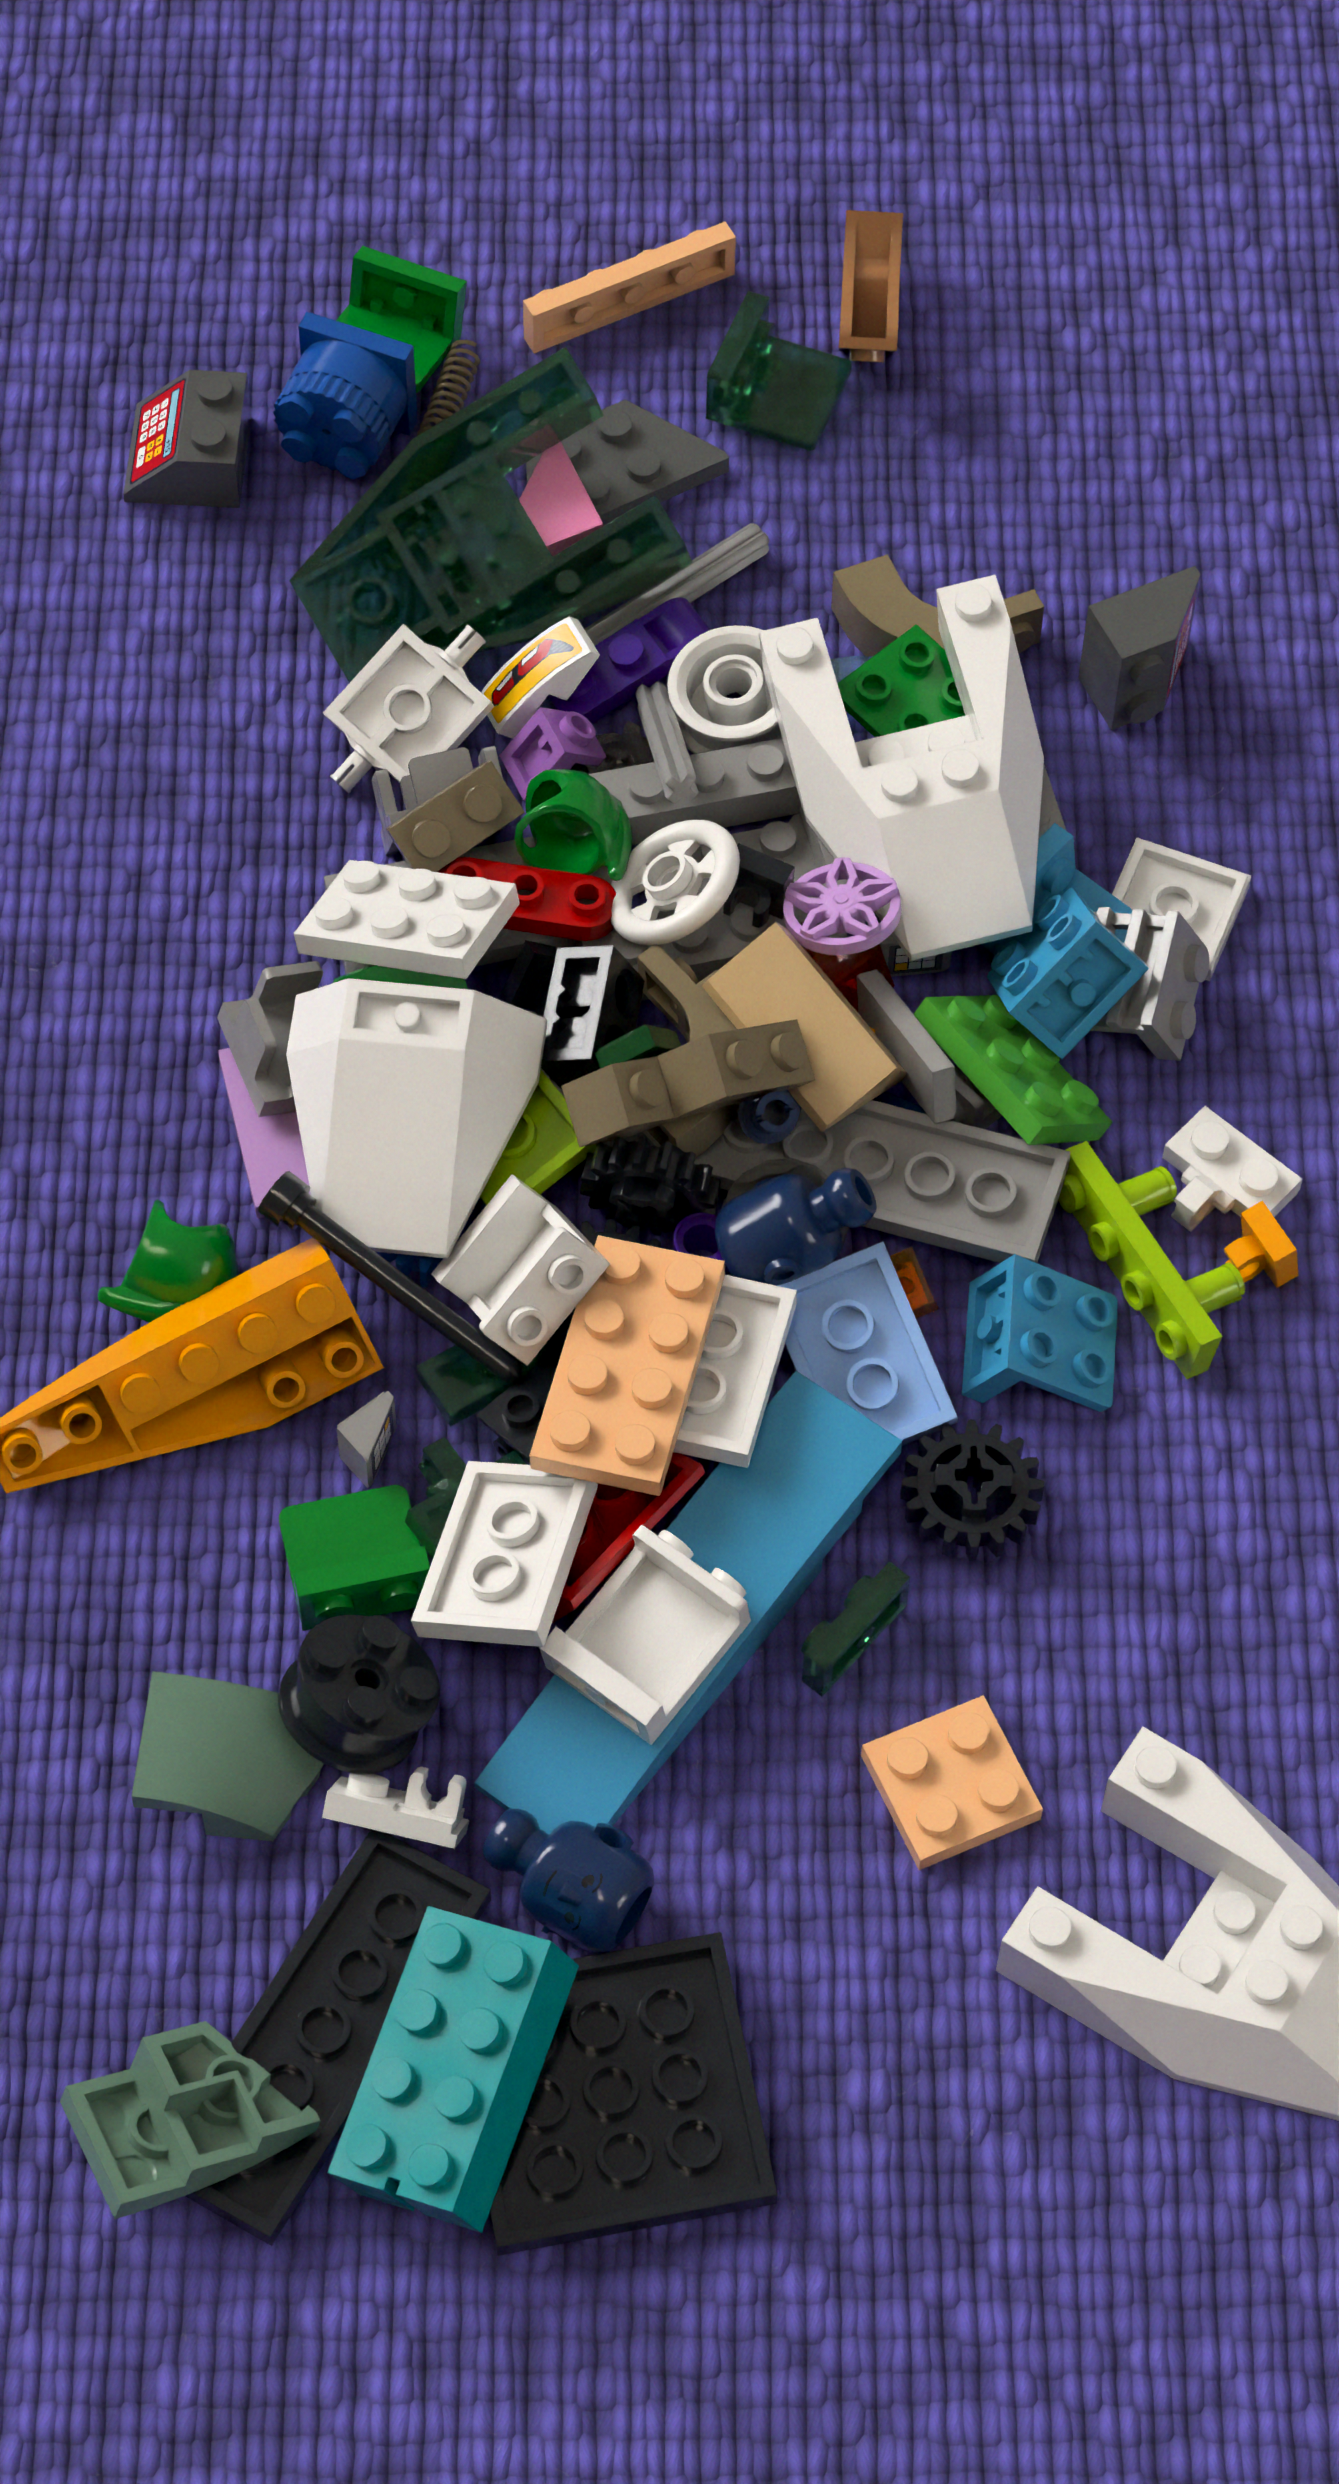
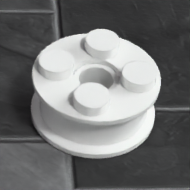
M734 625L707 631L690 641L673 661L668 676V695L686 747L693 754L782 738L763 673L759 632L764 630L750 626ZM734 692L742 695V697L734 699L726 698L727 695Z

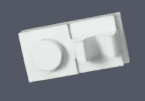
M418 1767L409 1778L407 1792L390 1788V1781L385 1777L376 1774L350 1773L349 1778L341 1776L327 1791L322 1818L455 1849L467 1833L469 1820L463 1818L465 1808H462L466 1779L455 1774L449 1782L447 1796L442 1797L439 1802L431 1800L432 1795L426 1788L429 1768Z

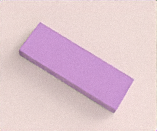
M230 1048L218 1050L219 1062L257 1219L263 1218L264 1216L258 1212V1208L267 1192L285 1172H292L309 1185L297 1113L290 1112L258 1117Z

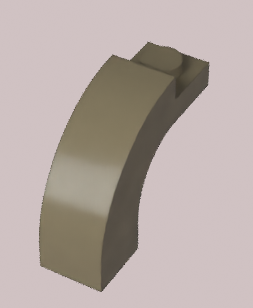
M888 554L833 572L831 609L847 637L869 659L916 624L945 650L939 632L937 607L927 604L909 591L901 580ZM1035 589L1003 599L1012 625L1018 653L1025 651L1031 645L1040 643L1044 605Z
M656 944L637 956L638 973L645 980L643 993L681 1032L687 1043L708 1034L736 1030V1027L702 987L717 972L716 970L698 982L695 973L683 959L677 957L673 960ZM739 1103L674 1120L645 1130L643 1133L656 1147H660L667 1141L684 1152L691 1151L695 1153V1158H697L722 1135L735 1115Z

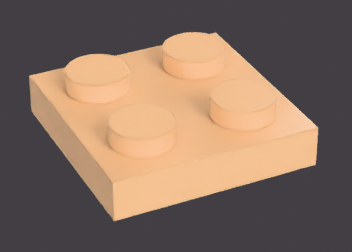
M984 1695L862 1745L861 1757L918 1870L1041 1820L1043 1808Z

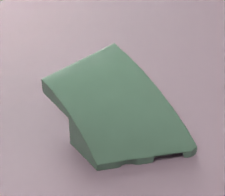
M152 1671L131 1796L133 1806L137 1808L202 1814L206 1835L274 1841L290 1819L294 1805L300 1798L308 1794L319 1779L320 1770L324 1763L307 1753L288 1732L279 1712L278 1693L227 1681Z
M206 2021L142 2037L130 2069L68 2085L65 2087L60 2100L114 2219L153 2208L233 2176L317 2131L321 2122L317 2112L309 2105L302 2111L270 2085L271 2074L253 2059L243 2057L237 2053L231 2041Z

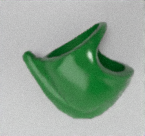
M569 769L544 770L535 776L527 788L525 804L527 814L517 824L514 838L517 852L523 861L531 867L590 875L605 866L608 868V875L611 880H621L626 872L632 849V826L621 801L612 795L604 785L585 772ZM528 824L535 847H529L523 839V830Z
M158 1199L155 1200L142 1238L121 1286L100 1288L98 1300L117 1311L150 1323L180 1305L194 1300L216 1286L238 1276L235 1245L229 1227L222 1223L198 1227L178 1224L166 1214L164 1203Z

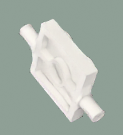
M403 624L323 712L324 716L346 735L351 747L354 749V752L330 777L347 793L351 792L352 788L371 767L378 771L387 769L388 773L400 783L402 777L410 775L408 763L412 758L456 749L494 708L493 703L469 682L462 668L476 651L486 643L483 637L477 632L475 633L472 627L466 625L459 636L443 651L438 647L424 643Z

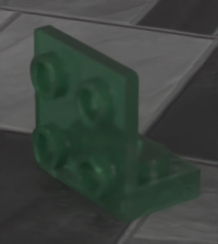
M748 291L707 373L706 419L812 451L816 448L851 374L852 362L845 358L774 337L776 325L769 322L770 297Z

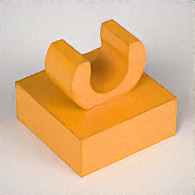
M1261 1201L1241 1213L1243 1237L1236 1239L1224 1248V1252L1229 1258L1225 1263H1231L1238 1269L1244 1283L1253 1279L1263 1269L1276 1288L1297 1277V1249L1265 1203Z

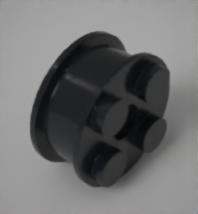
M341 1615L320 1622L306 1635L300 1646L297 1660L290 1665L280 1682L278 1707L283 1723L290 1735L311 1756L328 1766L342 1771L373 1774L389 1770L408 1757L417 1742L419 1730L430 1721L437 1709L440 1698V1684L436 1669L427 1653L413 1638L400 1630L391 1619L381 1615L369 1617L363 1615Z

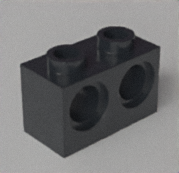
M614 945L557 948L543 1015L547 1020V1030L541 1069L561 1089L562 1085L599 1070L600 1066L595 1056L598 1049L636 1029L645 980Z

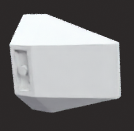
M348 978L296 995L286 1056L311 1196L317 1200L315 1207L375 1252L448 1259L539 1083L547 1030L546 1018L476 990Z

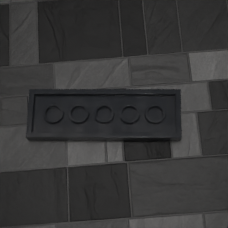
M370 1830L231 2042L237 2053L243 2057L253 2059L271 2074L270 2085L302 2111L308 2105L314 2109L321 2120L318 2129L264 2161L222 2181L186 2195L187 2198L265 2243L273 2245L342 2135L427 1907L430 1906L479 1920L492 1900L491 1889L388 1833Z

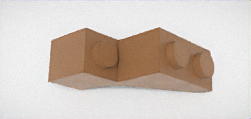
M846 210L838 349H850L849 361L883 363L885 351H897L903 213Z

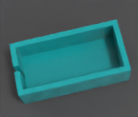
M428 1906L327 2173L357 2194L413 2212L416 2208L426 2216L482 2233L579 1965L550 1940Z

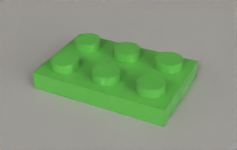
M998 995L925 997L914 1012V1016L929 1035L1028 1145L1099 1140L1113 1123L1098 1106L1099 1099L1088 1086L1074 1080L1060 1065V1057L1007 1011Z

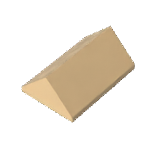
M777 922L772 924L726 963L702 986L736 1029L798 1020L815 1081L789 1089L788 1092L821 1132L901 1082L907 1074L901 1064L804 947L799 944L787 928Z

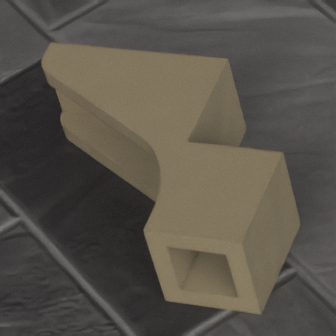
M795 1019L708 1034L656 1057L610 1064L561 1087L579 1147H584L600 1142L614 1141L615 1137L626 1139L645 1130L684 1117L759 1098L771 1092L793 1089L815 1081V1077L798 1020Z

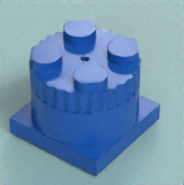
M306 312L298 326L301 358L274 404V421L278 425V430L283 433L281 447L298 462L315 461L320 466H327L331 470L337 469L347 478L356 479L365 475L368 469L376 464L394 431L410 436L418 421L414 346L327 317Z

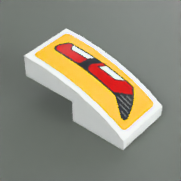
M569 616L539 634L508 660L483 688L481 693L494 705V708L487 716L498 734L514 739L536 713L548 695L567 701L598 659L600 654L578 619Z

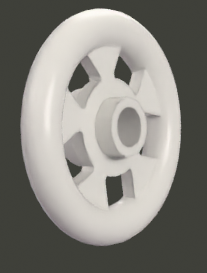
M685 820L668 825L639 843L630 853L624 877L619 881L612 880L611 882L612 887L617 893L612 903L611 923L617 933L635 944L663 945L684 938L707 923L726 902L738 877L740 856L733 836L717 823L707 820ZM701 845L709 847L711 849L701 862L697 863L691 857ZM710 878L703 891L696 896L703 879ZM645 890L646 903L632 909L633 895ZM675 910L673 915L656 920L660 911Z

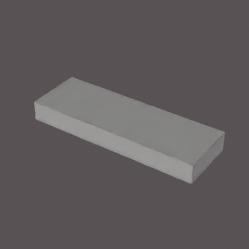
M877 969L856 975L858 1014L869 1027L875 1029L877 1037L907 1072L902 1083L934 1124L954 1119L956 1113L955 1066Z

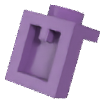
M542 707L537 710L499 755L524 801H526V793L530 781L544 770H570L575 763L599 766L606 758L602 747L595 737V728L586 717L574 711L567 712Z

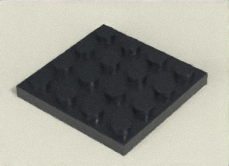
M712 1933L572 1959L579 1965L490 2209L497 2255L511 2254L777 2204L776 2185L722 1933Z

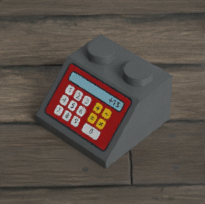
M188 370L136 404L123 493L124 502L240 508L252 419L247 373Z
M1196 566L1088 606L1078 678L1111 730L1129 723L1139 724L1146 722L1158 712L1164 710L1189 644L1201 575Z

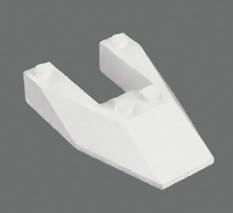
M996 575L936 589L939 632L965 716L859 742H854L818 618L759 632L763 673L806 822L834 859L850 858L854 863L873 866L886 873L890 878H894L899 889L902 910L900 921L891 935L911 961L1032 932L1044 756L1012 625ZM890 902L874 911L881 921L889 910Z
M1142 1726L1108 1778L1101 1812L1215 1879L1163 1961L1037 1886L1001 1941L996 1971L1175 2080L1339 2121V1886L1312 1856L1203 1761Z

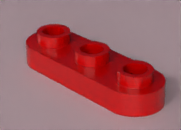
M458 857L437 871L438 873L466 877H483L487 880L515 883L517 891L521 889L534 891L530 895L518 894L520 904L502 929L581 941H593L606 936L614 928L611 923V910L613 899L617 893L610 883L596 876L471 857ZM589 899L596 902L585 905L579 903L578 900Z

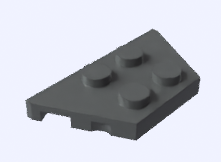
M626 399L525 444L526 479L528 483L548 442L560 439L603 522L604 528L729 472V456L725 451Z

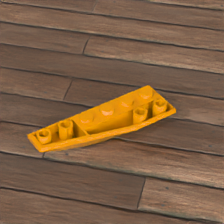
M312 1237L144 1325L84 1361L0 1418V1483L7 1494L264 1429L384 1367L331 1259L320 1242Z

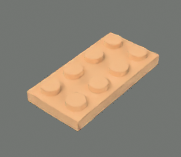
M598 1235L594 1247L605 1257L610 1265L575 1307L529 1455L530 1467L533 1470L660 1496L725 1277V1261Z

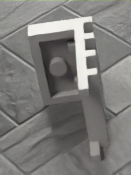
M1098 907V911L1093 912L1098 920L1113 934H1115L1116 929L1127 930L1124 944L1140 957L1149 969L1090 1031L1137 1034L1157 1059L1181 1061L1185 1040L1193 1035L1195 1029L1196 1011L1194 1002L1199 982H1203L1206 979L1209 970L1207 947L1179 911H1167L1165 916L1148 915L1144 909H1132V913L1128 914L1114 913L1110 907Z

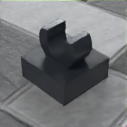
M738 843L740 856L738 877L731 894L723 904V914L730 916L734 912L736 905L741 902L754 908L752 926L760 928L764 926L769 920L770 915L782 920L784 917L783 904L785 892L789 884L794 883L795 866Z
M525 940L501 992L509 1004L535 1010L538 1015H544L557 948L561 947Z

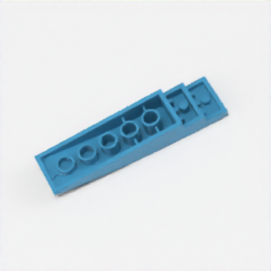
M795 1371L766 1406L748 1468L720 1462L666 1529V1531L678 1537L691 1549L694 1554L691 1558L693 1562L710 1574L715 1568H719L743 1586L747 1593L743 1598L747 1601L751 1618L748 1626L652 1745L648 1744L554 1674L474 1782L475 1789L505 1810L521 1809L529 1812L537 1819L540 1829L548 1834H551L555 1828L568 1821L585 1822L595 1827L598 1823L613 1826L822 1571L823 1558L862 1512L863 1499L901 1454L903 1441L798 1371Z

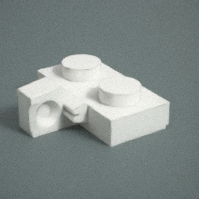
M1206 1106L1184 1125L1164 1147L1162 1158L1183 1173L1181 1181L1187 1185L1175 1198L1176 1207L1171 1217L1190 1232L1215 1207L1224 1214L1232 1210L1241 1217L1243 1211L1263 1201L1275 1217L1298 1194L1301 1188V1177Z

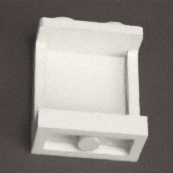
M512 1174L456 1242L449 1258H443L431 1274L442 1286L471 1307L482 1320L479 1328L484 1335L528 1366L610 1263L555 1205Z
M640 1525L632 1535L635 1546L569 1629L564 1633L558 1627H555L547 1637L544 1647H539L547 1669L648 1744L652 1745L748 1626L751 1618L747 1601L743 1598L747 1594L746 1590L738 1581L719 1568H715L711 1574L691 1560L694 1555L691 1549L672 1533L662 1530L657 1536L645 1526Z

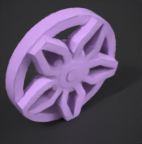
M845 857L835 858L833 864L813 869L794 883H790L786 889L783 904L786 928L799 944L811 951L827 955L859 953L880 944L897 927L902 910L900 893L894 878H890L886 873L873 866L854 863L850 858ZM848 879L846 884H837L838 880ZM890 902L886 916L878 923L873 911H877ZM796 908L808 914L803 925L795 917ZM835 933H849L855 935L845 938L828 937Z

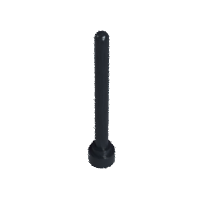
M290 1171L285 1172L273 1184L258 1208V1212L278 1228L287 1225L292 1230L298 1227L303 1229L502 1381L512 1383L521 1377L523 1368L518 1359L316 1208L317 1200L309 1194V1185Z

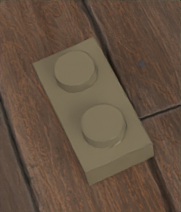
M487 760L385 828V830L411 869H427L431 872H437L525 812L492 761Z

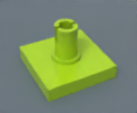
M540 1070L539 1083L480 1196L485 1205L490 1202L512 1174L538 1194H542L584 1161L588 1152H595L596 1144L579 1147L566 1100L542 1070Z

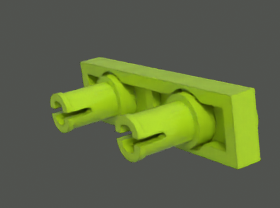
M1087 1141L1065 1149L1070 1151V1162L1058 1199L1060 1205L1066 1212L1073 1213L1088 1235V1241L1095 1256L1103 1262L1106 1261L1121 1283L1126 1301L1134 1310L1141 1312L1152 1328L1158 1347L1163 1355L1169 1360H1174L1186 1379L1208 1371L1223 1336L1207 1314L1231 1303L1238 1302L1243 1298L1241 1295L1245 1293V1284L1240 1272L1233 1264L1225 1263L1218 1268L1187 1281L1182 1279L1139 1217L1174 1202L1173 1198L1177 1195V1187L1173 1177L1166 1168L1159 1166L1134 1178L1116 1183Z

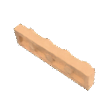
M725 221L704 230H696L684 238L656 249L645 250L633 258L605 269L594 270L582 278L559 287L543 290L535 296L523 300L524 339L535 354L735 275L736 236Z

